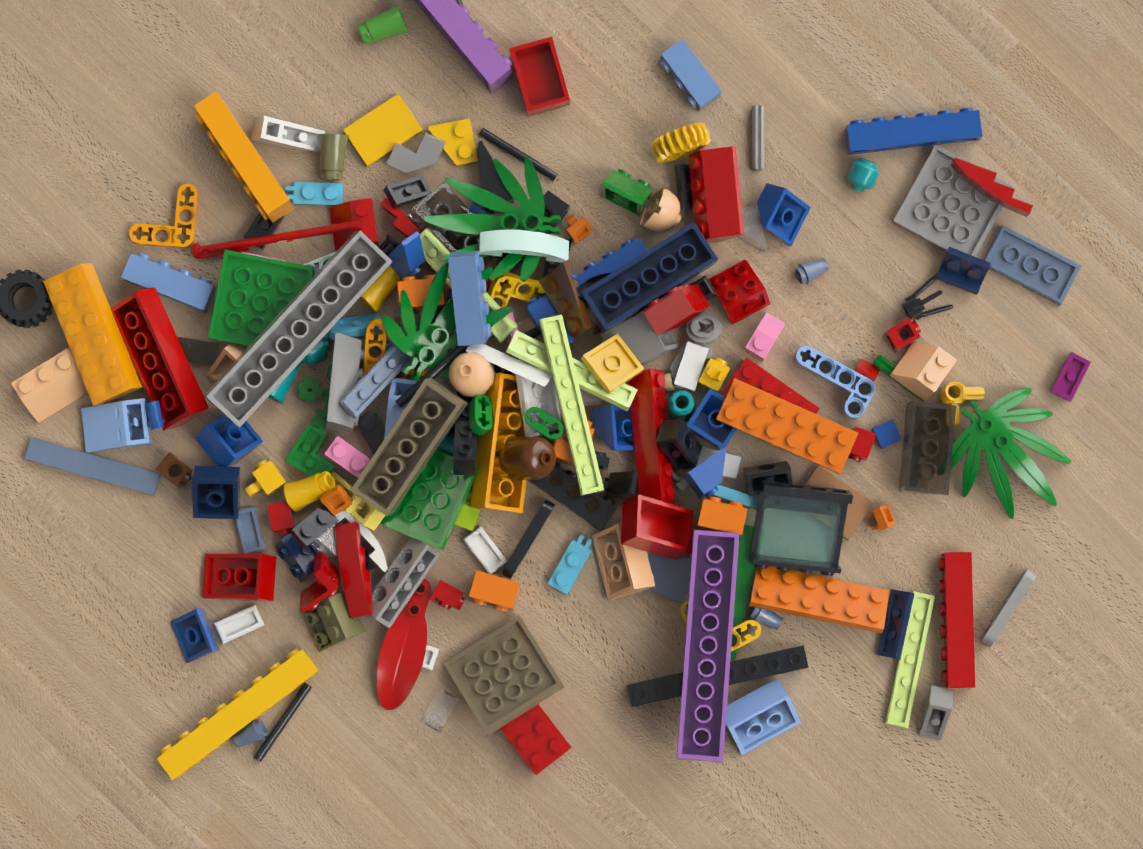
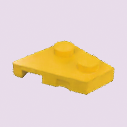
M470 118L428 126L431 135L445 141L443 150L448 154L456 167L478 163Z

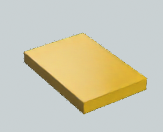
M398 93L343 129V131L349 136L348 139L367 167L391 153L395 143L403 145L423 132V129Z

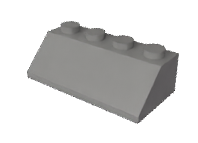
M335 333L326 430L352 432L353 426H358L359 416L353 419L338 402L363 377V369H359L360 360L364 361L365 347H361L362 340L341 333Z

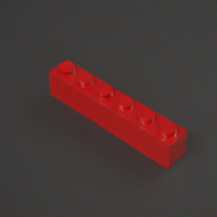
M647 369L629 380V386L637 389L631 403L636 471L638 472V494L674 504L673 468L670 460L656 442L662 422L667 420V400L664 390L665 378L663 370Z
M944 552L942 557L938 558V569L942 571V580H939V593H943V602L939 604L940 616H943L944 625H940V638H944V647H941L940 654L941 661H945V670L941 671V682L945 684V688H975L972 552Z

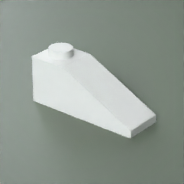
M262 116L254 119L251 140L273 146L320 153L318 134H325V131Z

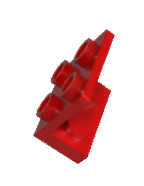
M743 260L708 279L716 292V296L723 305L731 325L771 304L765 287L747 260Z
M323 551L315 555L313 576L316 581L300 594L299 610L302 614L307 610L312 611L319 605L321 600L325 597L330 598L337 592L339 570Z

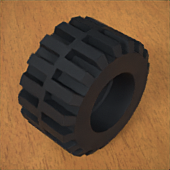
M15 270L14 274L8 273L5 280L3 278L0 280V283H2L0 286V315L11 324L20 328L21 326L24 328H30V326L37 327L41 321L44 323L47 320L46 316H51V307H53L43 282L45 279L30 270ZM23 287H32L37 295L34 306L26 311H18L13 303L16 292Z

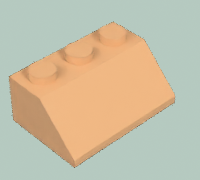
M67 348L11 383L24 405L38 423H41L88 394L70 348Z
M622 523L592 535L608 600L639 593L655 586L647 551L621 544Z

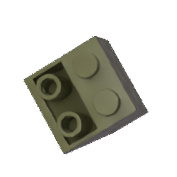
M344 591L321 600L312 611L307 610L303 613L305 622L309 627L319 652L365 631L359 617L350 618Z

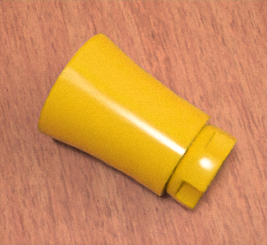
M389 265L358 300L376 314L383 302L398 286L397 282L402 279Z
M325 471L298 481L285 483L284 495L291 509L299 512L306 506L319 500L321 495L335 487L336 483L331 474Z

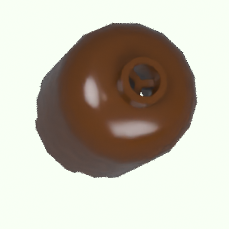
M513 436L507 439L508 442L505 444L504 449L500 450L499 462L501 469L512 480L524 481L545 478L553 471L556 464L554 447L542 437Z

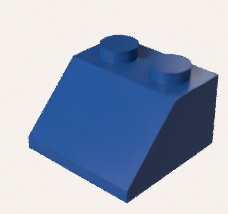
M710 388L687 423V426L692 433L719 450L725 449L737 429L716 420L725 397Z
M224 415L208 423L195 437L217 466L227 467L237 464L263 442L247 421L239 428Z

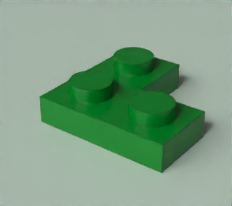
M308 423L285 461L308 476L325 471L331 474L335 465L317 455L328 435Z

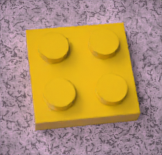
M618 333L584 354L581 358L607 394L644 370V367Z

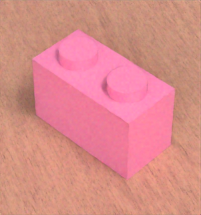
M339 436L335 438L325 452L328 458L357 478H359L371 460Z

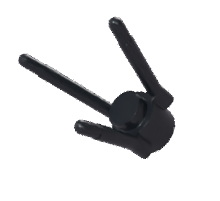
M938 273L905 299L906 302L902 306L910 319L915 317L916 320H919L922 317L953 308V305H947L922 312L925 310L924 304L943 293L942 290L931 294L923 300H920V298L915 299L936 281Z

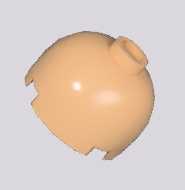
M660 187L649 199L651 204L648 209L644 208L639 222L640 225L652 232H664L672 226L676 227L681 219L678 198L668 189Z
M465 352L457 356L451 363L449 378L451 385L457 392L465 397L474 398L476 395L485 394L489 387L492 386L495 371L492 363L486 361L483 355L477 352Z

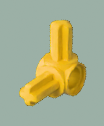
M951 382L941 388L939 398L942 401V405L946 406L947 426H958L960 424L959 405H962L965 400L984 399L985 391L982 387H965L964 384L959 382ZM949 388L955 391V398L949 396Z

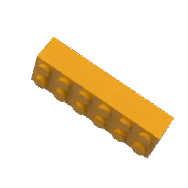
M215 91L194 105L197 113L194 114L205 131L209 129L206 133L216 148L222 147L218 151L229 167L234 165L230 169L241 185L246 183L243 188L253 203L258 201L255 206L265 221L270 219L274 223L282 216H286L295 210L290 199L219 94Z
M79 264L43 281L93 406L107 404L142 388L93 264Z
M495 373L494 383L484 394L492 402V428L484 435H479L477 449V467L479 468L473 482L470 507L505 513H523L527 480L518 481L510 479V476L505 471H502L499 462L500 450L504 449L505 444L508 442L507 439L513 436H525L515 375Z

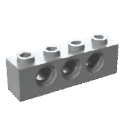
M410 537L371 593L373 615L370 616L390 628L441 554L426 543Z

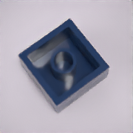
M195 465L192 477L193 518L238 519L241 506L240 467Z

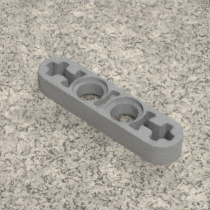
M1028 568L1023 572L984 632L980 642L989 648L993 645L1034 582L1037 574Z

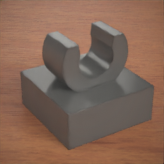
M683 469L684 476L689 472L688 469ZM673 472V479L680 481L675 485L680 492L690 486L684 476L678 477Z

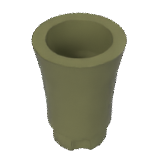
M318 134L320 178L322 180H342L348 135Z

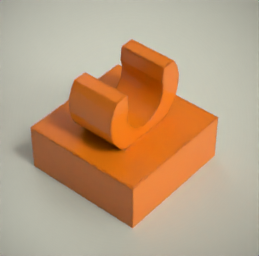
M572 214L566 219L569 225L566 231L575 245L593 232L584 216L577 220Z
M339 484L320 497V501L334 516L352 505V499Z
M888 504L873 509V513L867 515V519L876 518L877 524L871 527L872 530L879 528L883 530L896 525Z

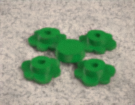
M332 364L328 367L327 380L329 381L331 379ZM306 377L303 379V384H299L297 387L298 391H300L299 399L302 401L308 400L313 403L316 398L322 396L323 402L327 406L323 410H316V416L313 417L312 422L315 426H319L321 431H326V421H324V418H327L330 387L323 392L318 380L313 381L312 378Z

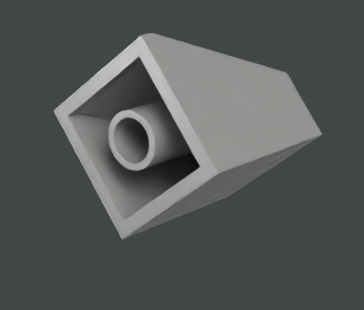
M645 311L624 321L605 334H601L603 343L618 333L642 366L680 348L672 331L661 335L656 334L644 314Z

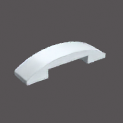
M345 510L336 514L335 517L339 520V524L345 519L350 523H359L360 534L375 549L369 557L386 573L389 569L387 559L373 533Z

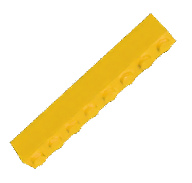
M296 648L286 656L288 660L283 664L277 662L269 668L270 674L264 678L260 675L250 683L252 686L246 692L243 689L232 696L234 701L227 706L225 703L221 704L214 710V716L210 719L204 717L196 723L197 728L190 733L187 730L177 738L179 740L177 744L173 747L169 744L160 750L161 756L157 760L172 781L179 778L240 732L249 723L256 720L317 674L320 670L304 649L299 651Z

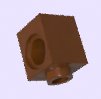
M171 452L166 455L155 469L177 487L185 486L192 478L191 472L193 470ZM175 465L181 467V474L178 477H172L170 473L171 468Z

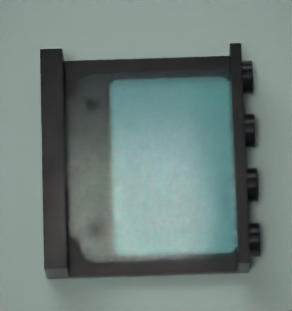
M761 480L749 556L752 564H755L754 566L758 568L776 566L777 569L789 571L790 568L799 569L803 573L821 571V574L833 576L834 573L841 574V568L838 564L848 504H852L853 494L850 490Z

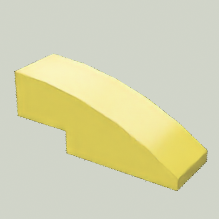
M333 471L331 476L334 478L336 485H341L352 499V505L344 510L353 515L364 526L375 531L385 515L352 492L351 488L353 485Z

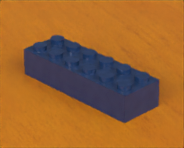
M692 222L582 291L579 299L584 301L587 311L602 334H605L648 307V304L667 295L668 291L683 285L713 266L718 258L696 224Z

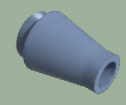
M822 258L798 264V267L794 268V273L800 284H809L822 273L828 271L829 266L827 261Z
M753 606L748 614L750 619L775 630L779 629L783 618L774 611Z
M261 719L253 720L238 734L234 735L233 739L240 748L244 745L265 740V737L268 736V730Z

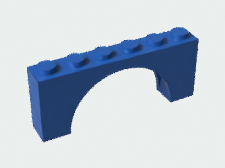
M632 238L621 244L622 248L617 252L611 250L602 256L604 260L597 264L595 261L591 262L583 268L585 271L579 275L576 273L572 274V279H576L578 284L576 291L590 281L605 278L646 252L647 249L640 238L634 241ZM547 295L542 298L536 296L527 302L529 306L525 310L542 338L539 320L559 315ZM565 325L570 346L573 344L574 339Z

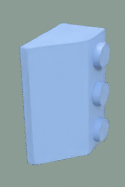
M778 678L727 705L726 727L741 755L801 723L787 692Z

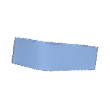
M803 346L796 352L794 358L800 368L849 394L842 409L847 419L855 420L864 413L875 392L873 381L812 347ZM805 352L809 353V359L814 361L817 357L819 358V360L813 368L811 367V365L814 362L810 360H806V362H803L802 356L800 354L803 355L805 354ZM820 363H828L831 367L830 372L822 373L819 369ZM839 374H848L850 383L842 384L839 381ZM860 384L869 386L870 392L868 395H862L859 392L858 387ZM850 403L858 405V414L853 415L848 411Z

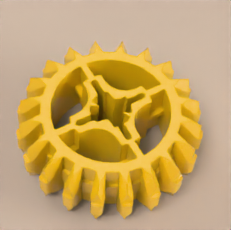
M694 123L667 132L652 142L653 156L659 163H669L687 157L689 154L700 151L710 144L709 131L706 129L705 124Z

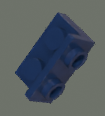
M949 247L940 265L936 279L977 295L991 263Z
M291 534L278 542L276 545L277 553L282 560L287 562L290 572L295 578L302 582L314 573L315 555L320 552L314 542L303 549Z

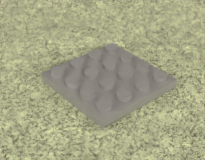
M935 144L892 222L946 252L949 247H952L975 257L1003 206L979 192L951 166L955 157L961 160L964 159ZM997 177L994 180V182L1013 188V186L998 179Z

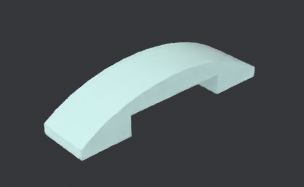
M534 231L480 232L479 254L502 256V253L543 256L546 257V261L564 262L569 258V241L557 236Z

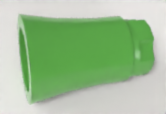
M397 4L379 15L365 20L366 23L358 25L366 45L371 44L373 41L376 43L386 38L409 33Z

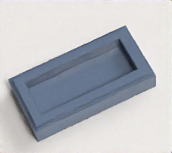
M253 506L240 510L239 517L235 519L243 554H252L266 550L256 507Z

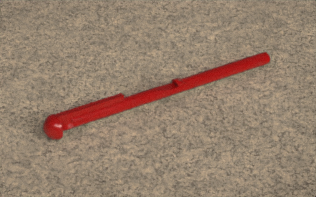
M357 220L200 246L197 242L192 245L190 251L195 259L223 256L225 250L239 253L249 251L248 247L271 244L283 240L291 242L296 239L362 229L363 226L362 221Z

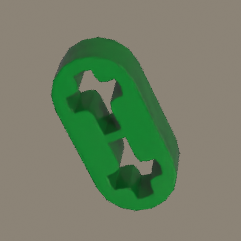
M484 394L476 395L469 403V425L471 430L477 435H484L492 428V402Z
M531 407L526 411L525 421L531 428L550 440H558L563 436L564 427L559 420L538 407ZM539 412V418L544 422L542 424L538 421L531 423L529 415ZM547 423L551 426L557 424L559 425L558 430L560 432L558 434L554 433L551 436L549 435L550 430L545 425Z

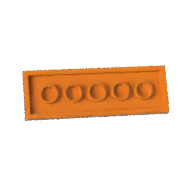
M735 378L716 419L839 475L858 436L856 431Z
M768 566V568L756 567L750 606L883 633L889 590L793 570L783 571L774 566Z

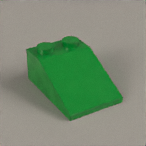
M621 169L618 172L612 170L601 185V197L641 216L653 189L649 188L650 184L640 179L638 182L631 179V175Z

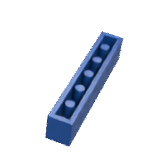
M971 107L962 108L960 112L951 113V110L939 111L938 115H929L928 112L918 113L916 117L907 118V115H898L894 117V120H885L884 117L874 118L872 122L863 123V120H854L845 128L848 155L933 146L935 144L977 141L983 136L979 110L973 111Z

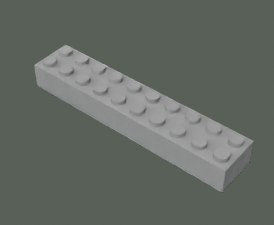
M360 230L355 231L203 396L235 426L240 428L393 261Z

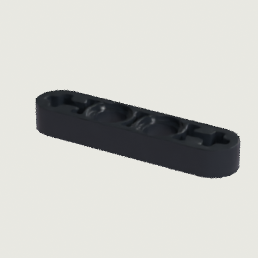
M545 499L502 570V575L509 579L512 578L556 504Z

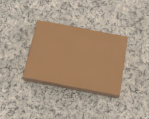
M819 465L805 484L850 490L853 494L852 504H848L843 532V537L847 540L851 538L874 504ZM807 512L835 531L837 516Z

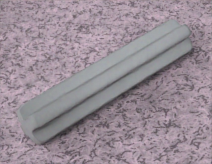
M755 105L752 107V170L762 171L764 169V106Z

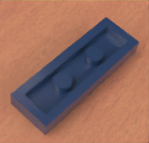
M891 589L884 630L881 634L877 655L901 659L914 599L913 593Z

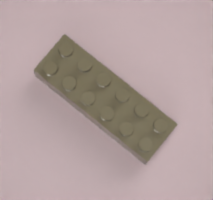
M426 378L351 488V491L384 515L389 516L393 514L468 403L433 378Z

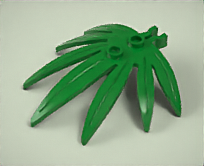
M528 156L525 157L524 170L530 200L514 175L496 158L493 159L501 181L509 194L520 205L519 208L487 190L446 177L445 181L467 199L484 208L505 215L447 214L423 218L426 223L436 227L480 236V232L493 230H525L545 234L551 232L556 235L561 233L560 228L551 227L553 223L561 222L560 215L551 216L550 218L544 216L545 202L542 186ZM479 243L455 252L479 251ZM451 253L443 256L442 259L448 261ZM509 253L497 265L489 279H497L509 272L520 262L524 255ZM479 254V257H482V258H483V257L490 256V255H480V254ZM526 255L521 268L520 280L522 282H525L535 271L541 256Z
M444 262L428 288L421 309L418 331H416L412 305L405 290H402L400 294L399 311L406 336L393 320L384 315L381 317L383 327L390 340L402 352L410 356L409 364L405 365L401 371L408 374L411 369H414V374L411 378L415 381H418L421 371L425 368L431 370L449 354L447 353L448 349L458 346L456 330L449 335L450 331L456 326L452 296L431 324L443 292L449 262ZM488 267L481 271L482 280L485 279L487 282L493 268ZM504 307L490 311L486 315L487 324H490L492 327L511 313L513 308ZM448 366L438 376L447 381H450V366Z
M1031 388L1019 389L1003 396L990 406L986 412L980 410L977 403L972 400L969 405L972 406L973 412L977 415L978 419L973 413H968L965 409L960 412L964 417L969 418L972 425L951 446L939 470L940 476L948 472L960 461L967 448L970 447L962 475V497H966L975 482L980 465L981 449H983L995 492L1010 519L1014 517L1012 490L1004 466L997 455L998 453L1031 490L1052 506L1057 505L1055 496L1043 473L1031 457L1013 439L1048 458L1066 464L1071 463V460L1061 450L1047 440L1024 429L1010 426V422H1034L1053 415L1050 411L1034 408L1007 411L1023 402L1030 395Z

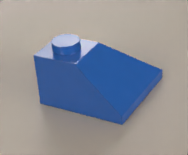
M766 183L757 201L762 227L788 246H792L811 207L786 188Z
M615 405L592 409L594 432L611 451H635L631 406L628 411Z

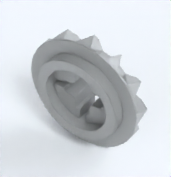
M699 314L689 320L686 331L689 340L692 339L696 344L703 343L706 346L708 342L714 343L718 337H721L722 324L714 315ZM700 326L708 329V334L704 331L701 332Z

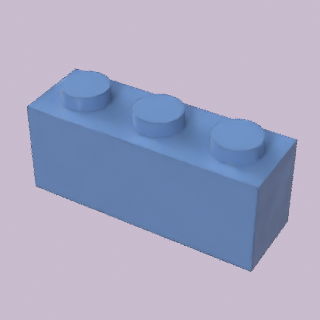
M683 39L661 54L660 59L662 61L660 65L666 73L670 72L675 78L673 82L680 91L683 89L688 95L686 100L692 108L697 107L701 111L721 96L722 91Z

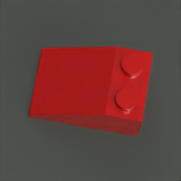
M205 553L202 598L274 601L276 556L266 554Z

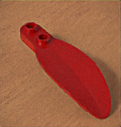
M423 579L420 583L425 588L424 592H414L392 626L388 629L380 650L377 665V694L382 707L387 710L398 708L406 700L417 681L423 665L428 635L425 613L431 595V584L426 579ZM417 607L419 612L414 615L410 612V609Z

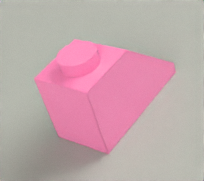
M766 312L744 351L763 362L785 323Z

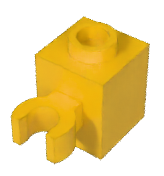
M718 357L715 360L710 358L697 384L708 390L711 388L718 392L730 370L727 367L728 363Z
M263 460L255 466L256 470L252 472L257 481L245 488V491L249 497H253L263 489L268 496H271L284 487L287 482L273 461L267 462Z

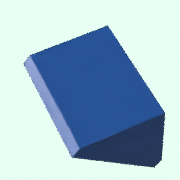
M203 608L194 609L170 621L187 663L220 650Z

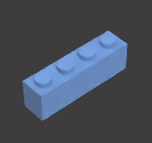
M479 251L451 253L448 261L458 346L485 344L488 337H491V326L486 321V315L489 314L488 302H484L486 281L485 279L482 280L481 271L484 270L483 258L479 257Z
M138 252L137 255L130 254L121 276L124 281L144 289L155 287L159 295L207 313L216 291L215 286L211 285L213 281L200 276L199 280L191 277V272L179 268V271L171 269V264L161 260L158 263L150 261L151 257L141 252Z

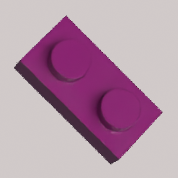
M1070 352L1050 392L1071 402L1091 362Z

